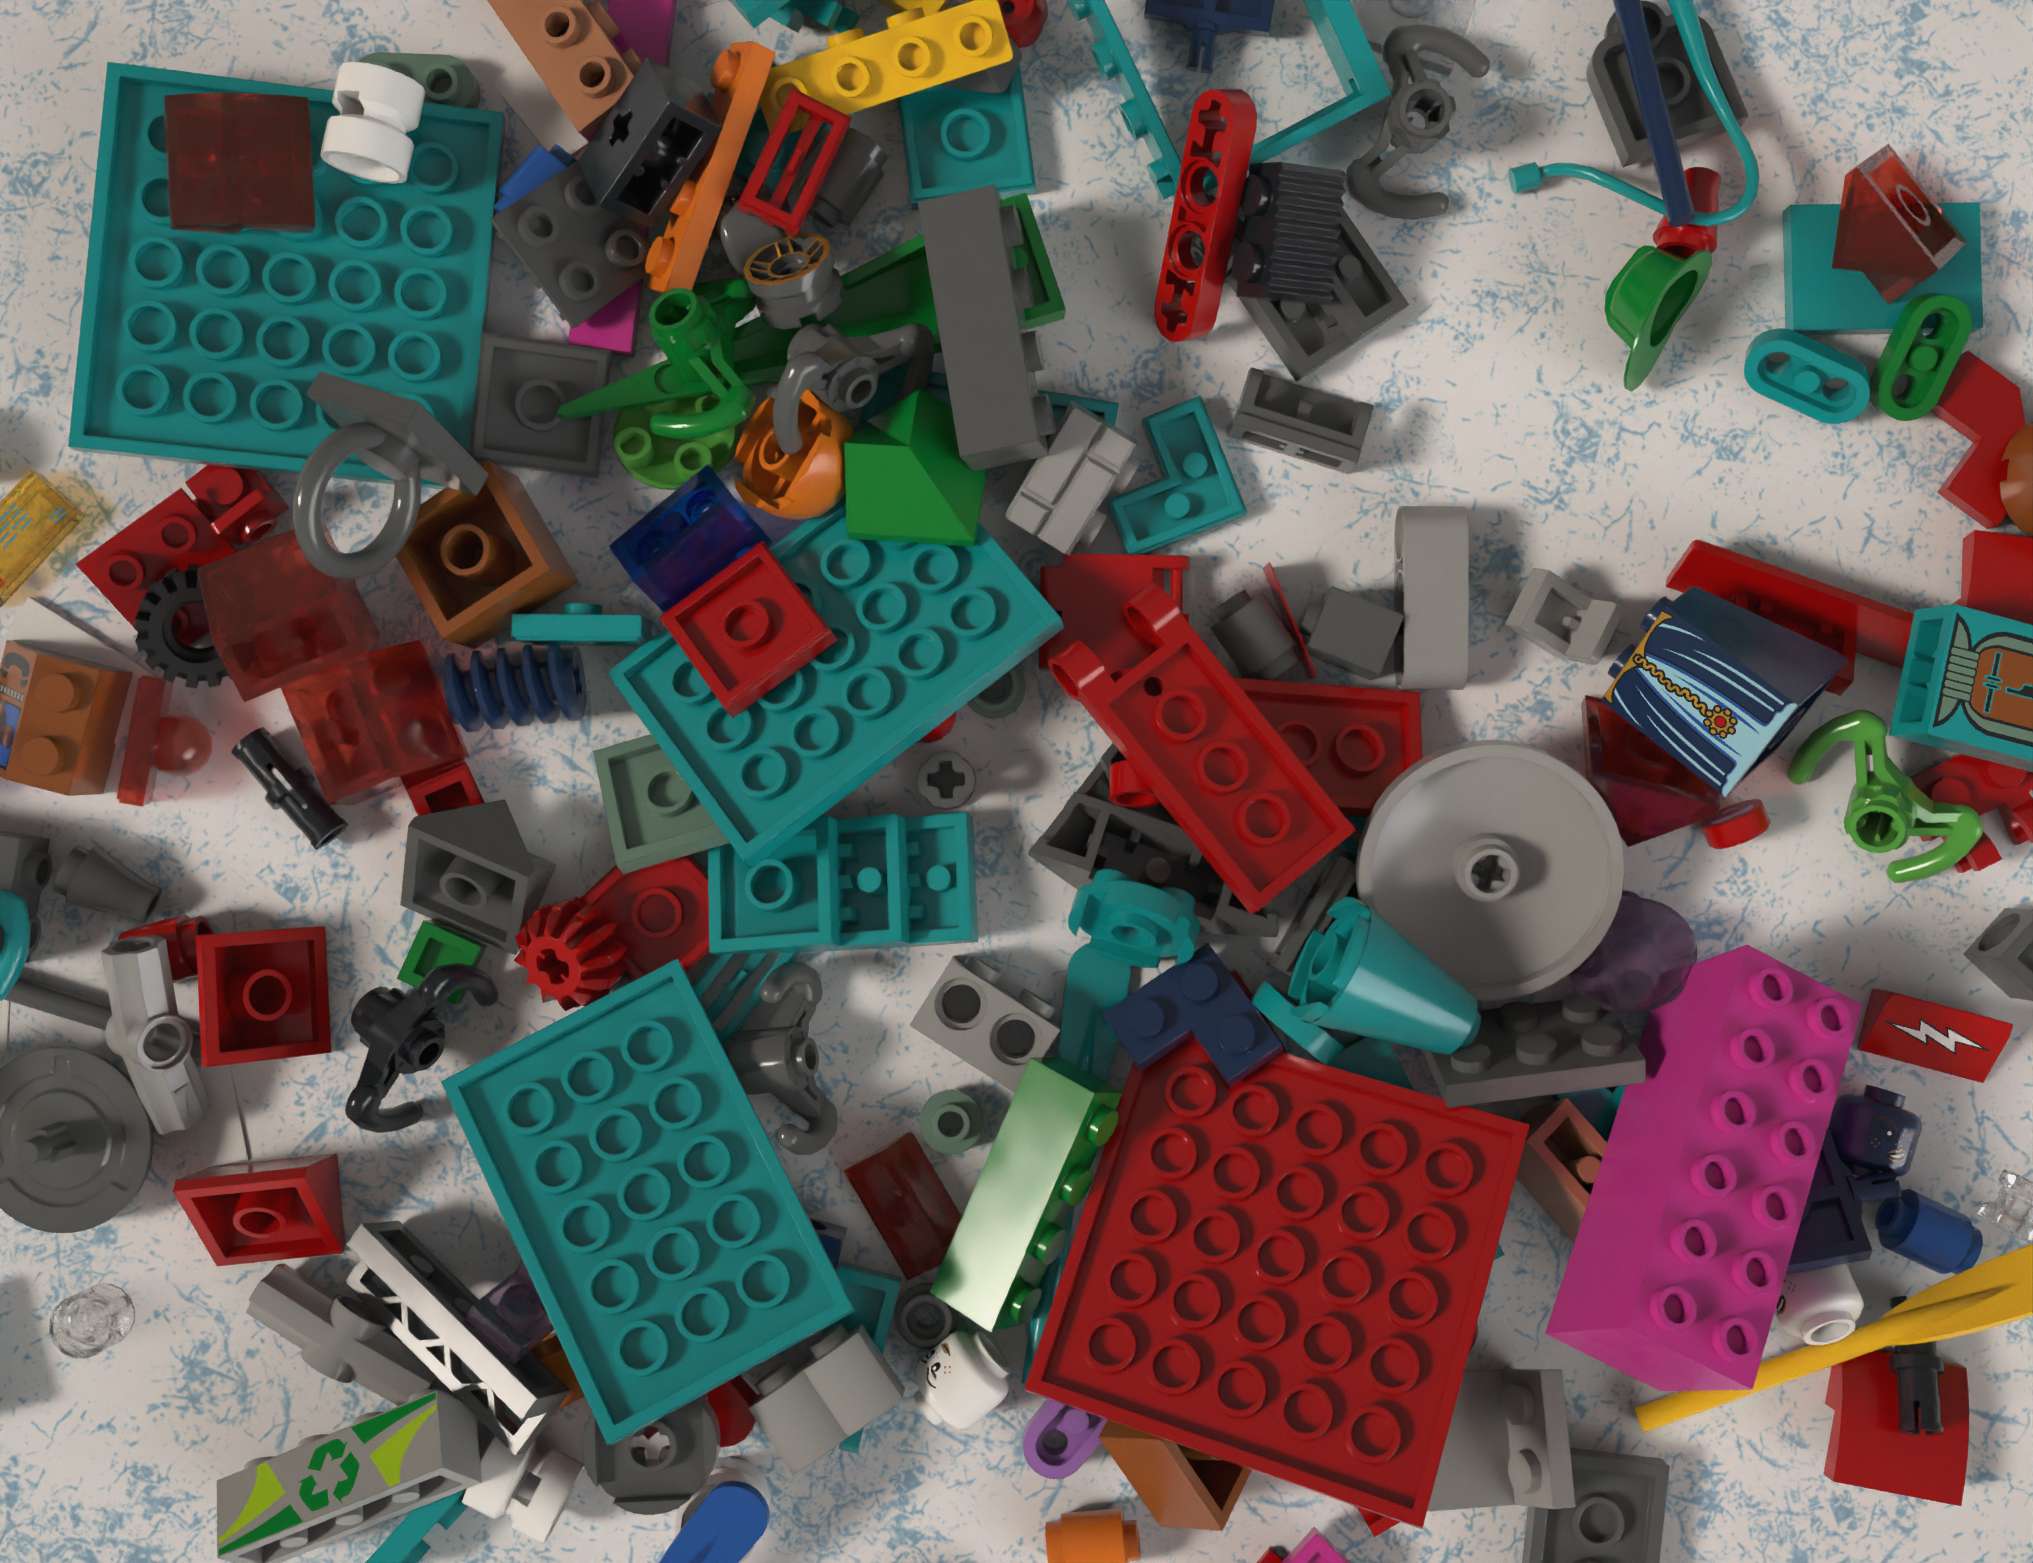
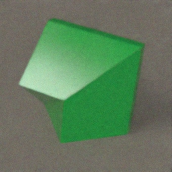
M918 389L867 420L844 443L846 529L849 539L976 546L988 469L973 472L961 459L952 406Z

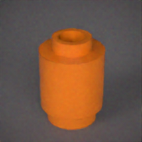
M1122 1507L1062 1513L1060 1521L1046 1522L1045 1538L1048 1563H1130L1131 1561H1141L1137 1520L1125 1521Z

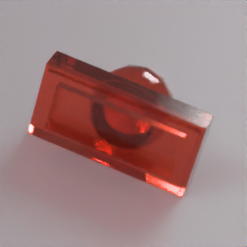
M142 675V678L138 679L117 793L119 803L142 807L152 803L158 770L173 777L188 776L203 768L208 763L212 753V737L203 723L197 718L186 714L168 715L174 682L172 683L161 676Z

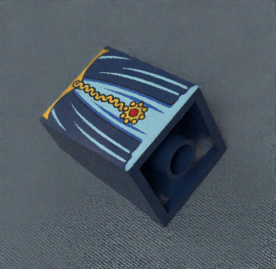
M1693 586L1673 601L1664 596L1652 607L1640 624V628L1647 634L1638 647L1634 644L1629 645L1614 661L1607 674L1615 680L1600 701L1726 798L1779 749L1847 663L1848 659L1829 647Z

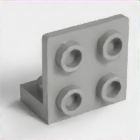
M1562 1369L1464 1371L1427 1511L1507 1505L1548 1509L1576 1507Z

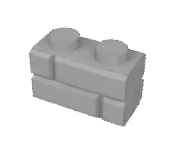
M1072 400L1055 426V433L1051 434L1046 441L1049 456L1036 458L1003 515L1011 522L1038 536L1044 542L1069 556L1077 542L1087 548L1090 546L1107 517L1105 513L1098 510L1111 488L1122 493L1141 462L1140 459L1132 455L1137 446L1136 439Z

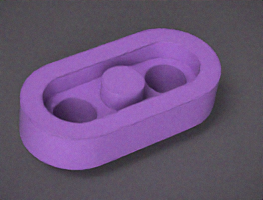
M1047 1399L1028 1421L1024 1430L1023 1451L1028 1465L1037 1474L1049 1479H1061L1072 1475L1100 1445L1101 1440L1098 1436L1107 1419ZM1051 1430H1059L1066 1435L1067 1440L1059 1448H1050L1043 1442V1437Z

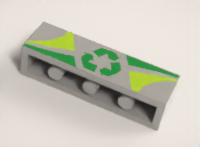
M427 1389L409 1396L407 1403L385 1412H370L360 1415L353 1420V1425L334 1433L304 1438L298 1443L297 1448L278 1456L260 1457L247 1462L244 1470L217 1480V1558L232 1563H281L482 1483L477 1417L461 1400L448 1395L446 1391Z

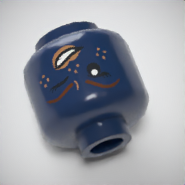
M1866 1084L1863 1096L1844 1094L1838 1098L1828 1129L1831 1132L1839 1158L1850 1169L1852 1174L1864 1176L1889 1171L1890 1169L1895 1171L1897 1177L1908 1173L1922 1130V1122L1916 1114L1903 1109L1906 1096Z

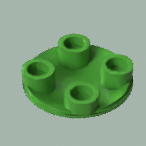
M713 393L621 410L614 425L613 443L621 465L633 478L654 488L681 490L705 483L727 466L739 442L740 426L737 424L726 431L703 438L681 440L659 436L652 432L650 420L656 413L666 412L684 415L711 410L720 403V400Z

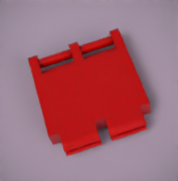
M1063 553V566H1041L1040 594L1056 613H1062V622L1065 628L1039 647V669L1050 670L1048 660L1074 640H1079L1086 644L1098 657L1109 675L1121 669L1134 668L1158 648L1155 644L1145 641L1135 631L1124 613L1123 603L1149 583H1155L1164 590V571H1171L1170 597L1182 616L1189 623V614L1183 613V571L1190 570V557L1181 555L1070 554L1069 556Z

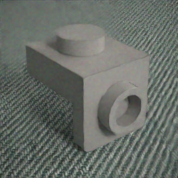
M1533 568L1505 625L1556 658L1597 665L1614 639L1615 630L1624 614V609L1615 602L1590 598L1550 570Z

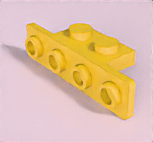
M973 0L926 17L922 7L904 11L886 19L889 28L887 30L866 37L862 27L848 30L827 38L826 41L829 48L827 50L770 68L759 99L769 133L771 134L792 88L849 115L1010 62L1014 54L998 0ZM799 110L788 134L803 130L810 114Z

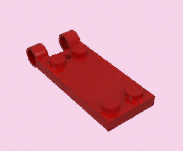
M1149 583L1125 601L1123 609L1135 631L1148 643L1155 644L1158 648L1156 651L1116 682L1106 672L1094 652L1079 640H1074L1048 660L1049 668L1062 689L1071 698L1081 702L1250 914H1253L1349 837L1356 829L1182 616L1172 598L1157 584ZM1145 681H1156L1161 688L1160 694L1158 696L1149 695L1144 689Z
M1132 668L1115 671L1110 677L1116 682ZM1233 678L1344 816L1368 817L1385 789L1407 768L1423 758L1420 692ZM1154 680L1145 681V691L1151 696H1158L1161 691L1159 684ZM1127 760L1116 762L1110 766L1109 800L1111 803L1132 808L1148 807L1161 803Z

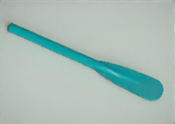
M1089 943L1073 953L1068 963L1061 1012L1058 1057L1107 1083L1118 1039L1105 1022L1102 1013L1127 997L1131 968L1130 965L1099 955L1088 948ZM1075 1205L1064 1227L1067 1232L1064 1247L1058 1257L1048 1264L1038 1286L1041 1289V1299L1031 1317L1021 1383L1024 1385L1026 1384L1066 1264Z

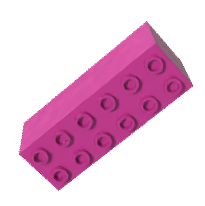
M1744 945L1661 976L1638 1047L1646 1059V1083L1630 1084L1625 1087L1545 1334L1660 1391L1753 1390L1862 1004L1749 945Z

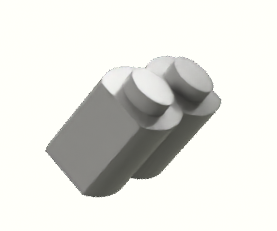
M838 1324L809 1346L814 1356L795 1369H792L786 1361L771 1370L755 1384L760 1394L754 1398L748 1409L793 1475L820 1459L848 1436L877 1419L903 1399L905 1387L862 1324L857 1325L848 1332L842 1324Z

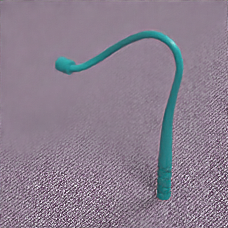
M1667 0L1692 68L1703 91L1735 145L1743 162L1746 175L1745 191L1734 206L1714 213L1694 211L1696 218L1689 224L1701 226L1726 224L1738 219L1747 212L1757 197L1760 177L1758 163L1750 143L1732 112L1712 66L1694 0ZM1533 162L1509 169V182L1514 194L1538 188L1541 186V180L1546 178L1571 176L1589 180L1667 216L1662 199L1590 166L1574 163H1553L1538 167L1537 163Z

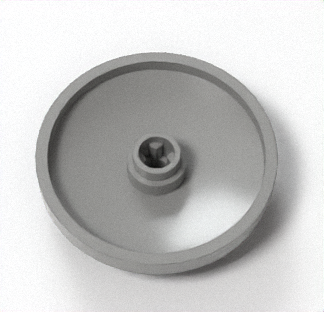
M1480 740L1456 744L1436 751L1407 768L1385 789L1372 808L1361 833L1356 858V885L1359 900L1366 903L1470 991L1477 1000L1482 1001L1505 1000L1537 992L1553 985L1579 967L1594 952L1609 930L1619 907L1625 876L1623 846L1617 824L1610 809L1595 788L1574 768L1558 757L1527 744L1502 740ZM1487 855L1493 856L1492 864L1488 869L1484 871L1472 869L1477 861H1484Z

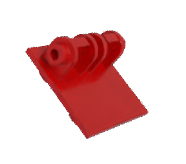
M179 488L76 563L77 567L133 627L143 596L147 593L149 586L157 578L159 580L164 578L166 571L175 567L179 571L187 570L189 564H201V570L211 571L212 566L224 569L223 575L229 579H232L234 575L244 582L243 589L245 592L249 593L252 591L254 597L268 589L264 581L229 541L219 538L211 529L210 524L212 522L210 520L212 518L198 498L192 500L182 488ZM192 603L181 607L174 614L172 626L176 636L189 646L224 620L213 607L202 603Z

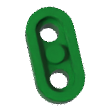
M1930 292L1915 297L1904 307L1870 378V401L1880 413L1896 420L1912 421L1929 413L1937 404L1971 333V314L1961 300L1946 294ZM1934 314L1936 326L1930 334L1924 336L1921 331L1922 322L1927 316ZM1902 375H1906L1908 380L1906 389L1901 394L1894 396L1892 387L1895 380Z

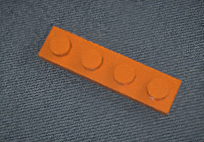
M754 41L731 43L730 49L723 50L716 60L710 79L711 86L716 89L710 104L723 128L667 207V210L672 212L665 234L663 237L658 236L655 239L646 259L645 270L650 274L646 285L647 289L660 294L676 288H686L692 291L776 52Z

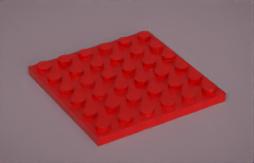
M1194 1036L1141 1072L1132 1062L1123 1094L1116 1110L1118 1112V1122L1113 1134L1105 1143L1024 1389L1032 1394L1422 1529L1530 1125L1468 1106L1447 1108L1443 1099L1283 1052L1232 1087H1229Z

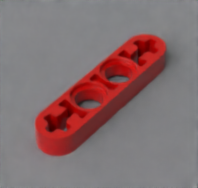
M1210 89L1202 93L1195 101L1191 113L1154 303L1156 326L1161 335L1168 341L1182 342L1206 337L1212 331L1217 318L1257 128L1255 104L1250 95L1242 89ZM1221 116L1227 119V124L1221 121ZM1213 152H1221L1222 155H1213ZM1209 169L1214 172L1218 182V193L1213 203L1208 201L1203 188L1204 178ZM1196 233L1200 235L1205 248L1204 259L1200 266L1195 264L1191 254V242Z

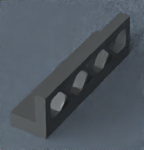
M400 1221L360 1224L346 1244L360 1260L344 1283L515 1456L526 1453L571 1390ZM376 1274L397 1296L388 1297L371 1280L372 1276ZM395 1303H401V1309ZM419 1318H420L439 1338H432V1339H430V1338L420 1329V1327H419ZM444 1345V1352L438 1346ZM462 1361L482 1381L473 1382L462 1371ZM481 1389H487V1395ZM505 1404L521 1420L526 1419L520 1428L505 1415Z

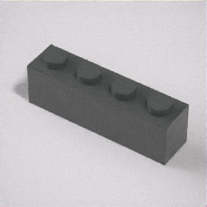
M995 185L918 202L961 459L974 472L1049 456L1045 435L1055 433V421L1048 394L1038 395L1035 372L1044 370L1045 365L1037 331H1027L1024 309L1034 307V299L1026 267L1019 269L1016 267L1013 246L1023 244V235L1015 204L1005 206Z

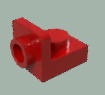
M207 465L185 482L214 520L210 527L219 538L239 546L244 542H256L268 535L277 525L275 518L289 508L261 470Z

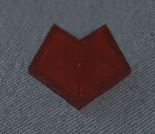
M1889 143L1845 175L1832 269L1862 271L1887 304L1936 273L1967 243V240Z
M1585 695L1581 709L1586 779L1600 794L1610 809L1617 824L1619 834L1628 847L1716 816L1720 808L1719 792L1600 701L1601 698Z

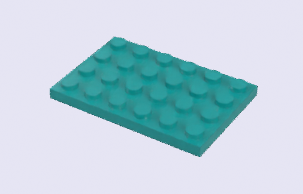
M845 494L838 504L822 516L808 519L772 546L770 551L821 616L838 641L734 718L722 706L667 628H664L606 672L735 851L751 869L1065 628L1061 617L980 522L975 547L849 539L846 529Z
M678 959L441 1081L607 1445H614L856 1311L703 1005Z

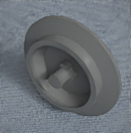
M62 1046L38 1049L23 1054L4 1065L0 1069V1208L10 1217L26 1226L51 1233L85 1231L109 1221L123 1211L136 1197L147 1178L154 1146L152 1123L132 1080L118 1066L106 1058L75 1047Z

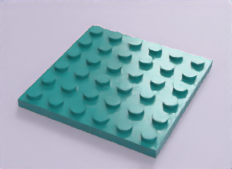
M107 62L68 447L82 452L300 474L307 459L319 443L334 431L342 428L306 394L321 371L421 403L469 453L482 332L486 333L496 230L490 219L497 214L493 207L499 198L498 190L500 188L506 126L504 113L424 102L418 128L406 133L414 144L407 180L397 184L382 183L343 172L332 167L321 158L320 153L327 121L332 116L340 115V112L332 103L333 90ZM355 453L348 456L331 476V478L394 484V479L371 468ZM421 478L423 488L443 490L447 487Z

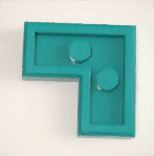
M1201 395L1142 418V427L1163 478L1106 501L1126 555H1146L1247 514V509Z

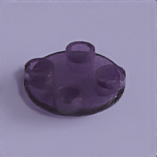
M1623 890L1618 910L1605 937L1594 952L1568 976L1574 988L1583 998L1597 1006H1601L1604 1010L1623 1014L1651 1011L1672 1001L1686 986L1692 965L1697 963L1695 937L1685 919L1669 906L1655 900L1640 898L1632 891Z

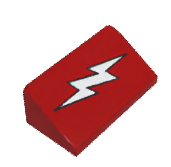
M1872 988L1857 1050L1984 1083L2010 1038L2013 1024L1903 994Z

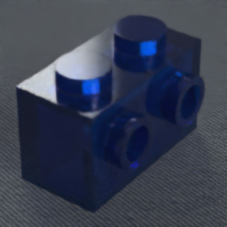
M707 464L611 543L609 547L632 581L665 613L761 541H764L767 547L773 541L744 504Z

